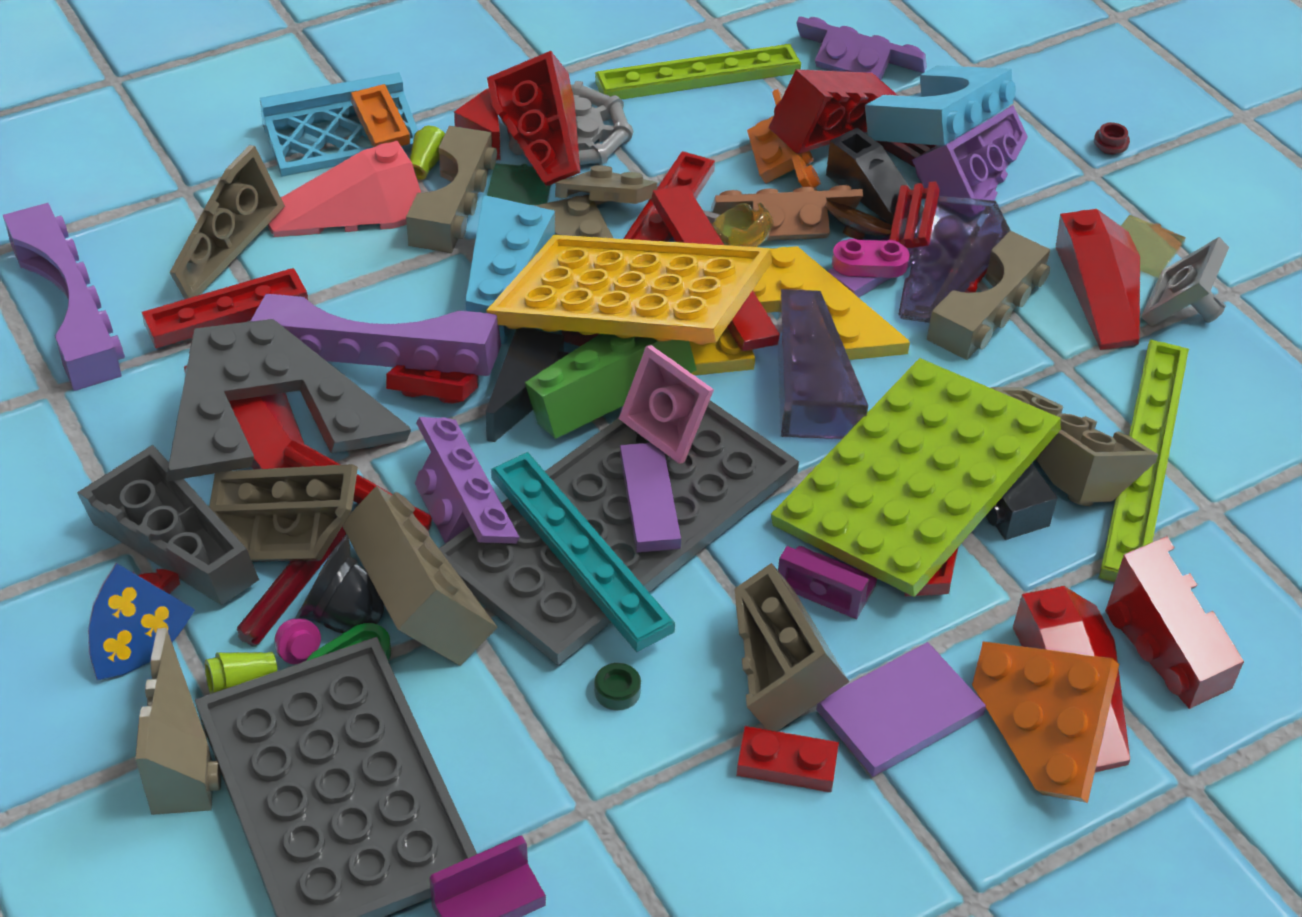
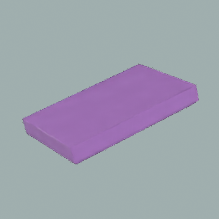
M926 642L840 688L818 703L816 710L871 776L874 777L983 716L986 705L930 643Z

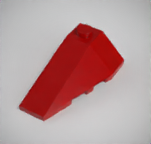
M548 51L487 77L494 110L522 148L525 156L544 184L549 186L579 174L580 161L575 100L569 74L553 52Z
M1098 209L1061 213L1055 248L1100 350L1138 345L1140 338V255L1129 232Z
M286 393L229 401L254 454L251 468L253 470L292 468L293 466L284 462L283 451L292 440H298L302 443L304 441Z
M1065 586L1021 595L1013 624V630L1021 646L1113 658L1118 663L1115 639L1095 604ZM1119 669L1095 772L1127 766L1130 762Z

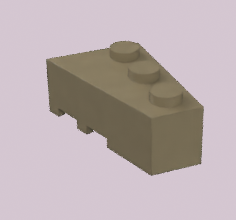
M772 563L734 589L739 635L743 638L745 650L742 666L748 678L749 694H746L747 708L767 730L779 731L849 683V680L796 592Z

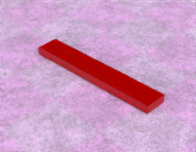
M687 185L653 190L651 201L676 242L724 245ZM752 290L727 326L741 351L778 345L780 333Z

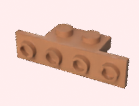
M847 185L835 186L828 191H815L812 187H800L793 190V192L778 193L777 189L771 188L759 190L756 194H742L738 190H728L720 193V195H715L711 212L719 215L751 213L754 241L828 238L830 229L828 209L825 207L827 201L857 208L863 197L862 189H851Z

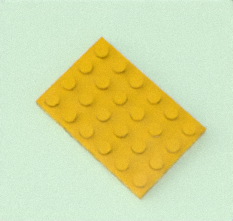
M553 235L489 306L486 312L497 315L498 325H503L510 329L527 327L539 328L546 332L563 330L575 331L583 335L599 333L616 335L620 338L635 336L654 338L657 341H693L699 345L716 343L772 263L770 248Z

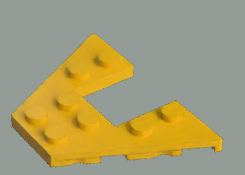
M798 246L770 249L772 263L754 287L753 292L767 313L813 308L831 362L908 354L910 342L904 335ZM728 328L725 329L716 343L699 345L689 341L697 369L691 373L693 375L754 370L755 356L753 350L741 351Z

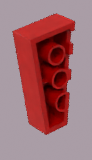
M795 69L782 99L774 108V116L768 128L796 154H801L829 145L830 140L855 128H859L864 133H867L865 105L882 95L897 94L873 73Z

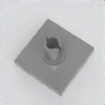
M1218 237L1162 270L1141 317L1152 327L1191 304L1207 323L1217 319L1224 312L1226 305L1211 292V289L1229 246Z

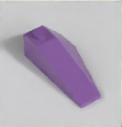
M1014 105L948 144L944 146L937 145L912 159L916 168L917 177L925 188H928L929 182L936 181L940 189L939 199L973 214L995 200L998 194L996 191L998 184L1005 181L1008 175L1006 169L1009 163L1016 160L1028 136Z

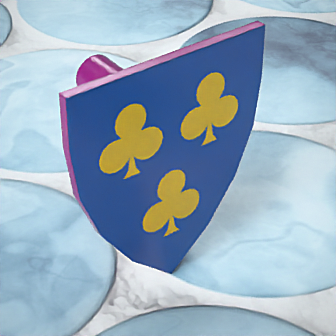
M115 563L93 603L88 626L89 656L96 679L101 680L123 675L151 661L157 628H167L173 642L183 630L195 609Z

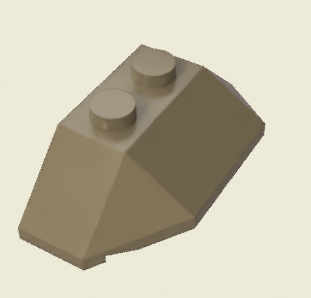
M348 464L236 470L215 473L209 507L247 548L252 562L318 561L323 558L352 511L358 467Z

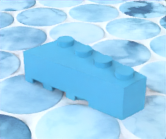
M483 195L466 294V311L487 313L486 310L548 240L555 235L554 210ZM499 325L501 344H505L512 329Z

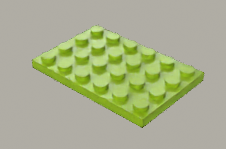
M919 358L771 513L772 524L802 541L915 597L1061 430V418Z

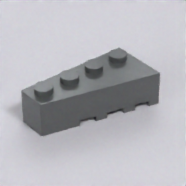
M154 445L146 448L77 492L95 526L163 569L177 573L179 579L220 605H223L259 581L247 548L184 479L166 480L169 462Z

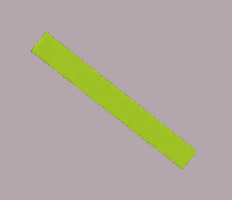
M1149 340L1129 436L1157 453L1158 457L1156 463L1115 498L1099 573L1100 579L1115 582L1123 555L1153 542L1189 352L1188 348Z

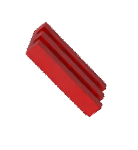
M936 181L929 182L928 188H924L922 183L915 184L913 190H910L908 185L900 186L889 240L897 241L906 248L929 246L940 192ZM926 199L918 238H914L920 218L921 201Z

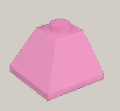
M652 345L646 346L618 419L677 463H684L714 389Z

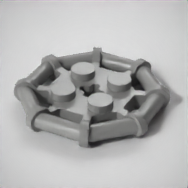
M575 81L571 87L575 100L580 165L592 163L596 165L606 164L608 157L622 143L629 142L633 135V128L628 124L623 111L624 102L618 96L610 97L583 86L581 81ZM612 119L614 126L604 125L603 121ZM507 128L510 138L509 149L515 155H525Z

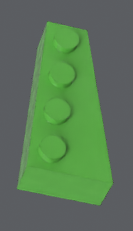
M611 334L595 336L525 382L537 424L556 439L622 407L646 346L652 345L690 373L696 371L690 342L683 340L657 341L654 338L635 336L620 338Z

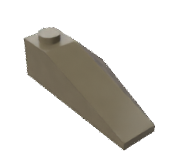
M249 145L225 169L169 272L184 299L200 295L285 207L256 147L253 145Z
M991 387L996 391L1061 418V430L1038 455L1036 461L1051 482L1067 493L1068 499L1076 504L1091 506L1093 502L1113 501L1156 463L1157 453L1126 434L1118 431L1114 432L1113 437L1100 432L1095 429L1097 421L1086 416L1081 418L1072 414L1062 413V405L1023 387Z
M157 628L151 656L152 679L146 681L145 694L147 706L141 707L135 758L151 815L211 811L213 791L221 790L219 763L211 759L208 742L167 628Z

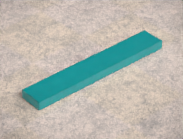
M529 452L491 468V479L636 653L675 633V622Z

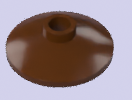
M827 201L825 205L828 211L845 225L842 233L851 238L864 240L866 234L874 236H888L891 234V225L870 214L833 201Z

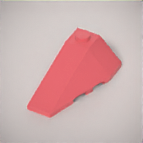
M398 141L362 150L281 197L285 207L267 226L273 237L320 234L324 228L345 226V232L358 231V225L380 224V229H394L407 225L406 216L417 193H421L412 162Z

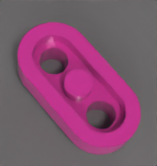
M847 239L838 242L834 246L832 266L837 272L846 276L895 278L907 271L910 254L905 246L894 240Z

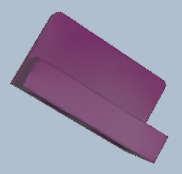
M786 546L779 557L778 571L797 595L856 620L876 587L877 578L803 546H798L796 549Z
M522 835L440 870L429 877L432 908L437 917H522L546 906V895L528 865L527 843Z

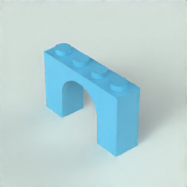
M937 65L920 75L921 97L882 95L866 104L867 133L875 141L944 146L1014 103L1016 87L1012 81V69Z

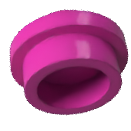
M290 619L284 622L275 634L277 654L289 664L305 662L314 651L318 650L321 642L319 629L307 619Z

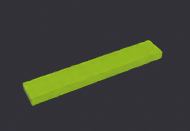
M791 44L597 71L595 72V83L600 93L610 97L615 95L622 100L792 75L795 69L801 70V62Z

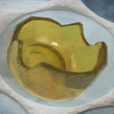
M740 203L718 216L712 223V226L724 245L759 247L768 239L774 225L773 217L762 203H758V210L752 209L747 203Z

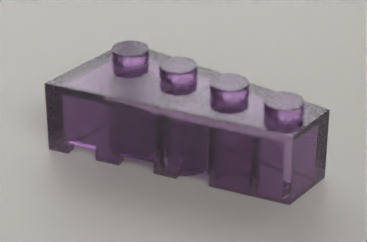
M781 289L777 330L780 333L778 367L781 437L843 439L864 416H867L869 405L821 291Z

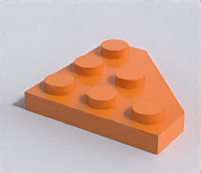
M983 641L972 686L986 705L987 711L1035 790L1047 796L1088 803L1119 664L1113 658Z

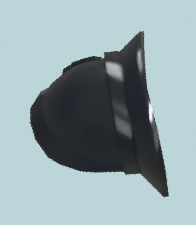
M345 536L323 565L312 589L294 619L313 618L318 623L323 621V625L326 628L339 633H345L360 624L379 623L384 611V603L367 571L359 566L358 562L351 557L348 536Z

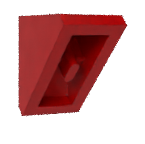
M487 88L454 111V123L456 127L491 132L492 148L497 150V161L501 160L498 114L492 106L489 88Z

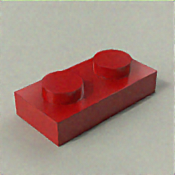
M396 365L386 373V389L401 391L403 395L408 397L423 395L438 397L444 403L463 402L478 388V375L472 373L406 369L405 365Z
M745 726L736 776L832 792L839 742Z

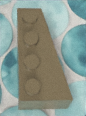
M376 486L350 513L342 527L397 629L461 666L498 627L429 536L430 534L427 529L414 516L413 512L415 509L413 505L398 492L390 495Z

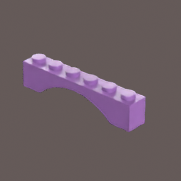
M49 202L4 214L3 219L10 244L20 267L35 272L53 282L64 292L69 300L64 321L57 331L55 338L62 365L73 390L76 391L122 377L118 360L125 358L122 345L117 335L112 337L109 335L113 333L110 319L106 310L98 311L102 307L97 290L94 285L87 287L90 284L87 269L83 261L76 263V261H79V255L73 239H65L69 235L62 215L55 217Z
M265 294L251 321L274 319L323 359L331 362L384 367L405 365L406 369L438 370L440 372L455 371L489 376L501 348L497 315L491 313L455 311L418 322L398 324L365 323L329 314L314 306L305 297Z

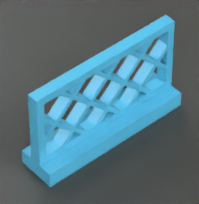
M400 72L260 97L262 124L265 133L268 134L281 177L333 167L362 150L373 148V146L363 148L355 144L361 136L367 138L368 136L361 123H356L347 119V117L357 116L351 103V92L382 84L386 85L396 107L400 108L399 113L410 133V144L401 147L405 153L411 152L414 135L418 129L403 91V80ZM326 121L331 122L325 131L311 125ZM339 126L353 131L348 140L333 135ZM296 128L290 137L276 132L278 130ZM304 133L318 138L312 147L298 141ZM326 142L340 148L337 153L326 154L320 151ZM291 149L305 155L301 160L286 162L284 158Z

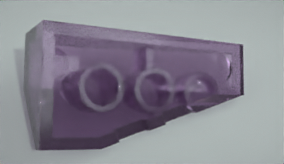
M939 196L929 246L915 247V249L910 250V275L904 282L898 313L901 319L930 323L932 311L952 290L965 292L988 268L991 250L1010 231L995 200ZM923 211L920 215L918 226L916 227V238H918Z

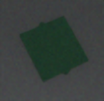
M496 163L487 196L535 206L548 203L552 185L546 186L533 166H528L527 164L510 165Z

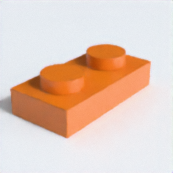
M385 84L351 92V103L373 147L398 141L401 146L410 144V133Z

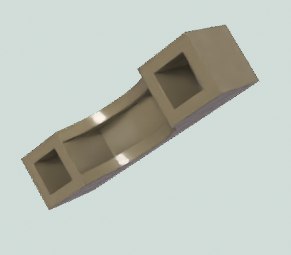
M456 126L448 127L439 146L440 176L451 183L435 191L417 193L406 216L408 246L452 253L458 239L464 238L468 215H474L477 206V195L479 192H484L487 172L489 169L493 170L496 164L497 150L492 148L491 132Z
M1010 230L991 250L985 279L993 288L976 293L952 290L932 311L927 340L965 360H968L978 348L984 349L997 327L1003 328L1009 321L1012 311L1017 306L1021 308L1025 305L1035 286L1041 287L1045 283L1050 272V266L1047 265L1050 249Z

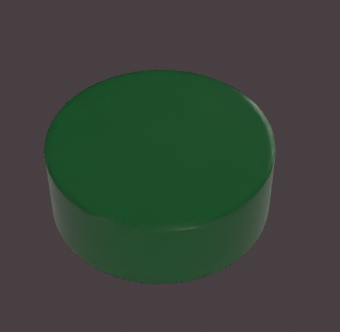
M624 663L608 664L602 667L595 676V697L602 706L608 709H628L640 698L641 677L630 665Z

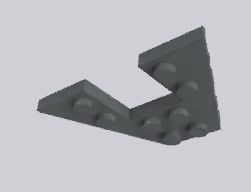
M274 319L194 329L166 480L173 481L252 466L254 454L229 401L300 390L330 453L407 441L411 429Z

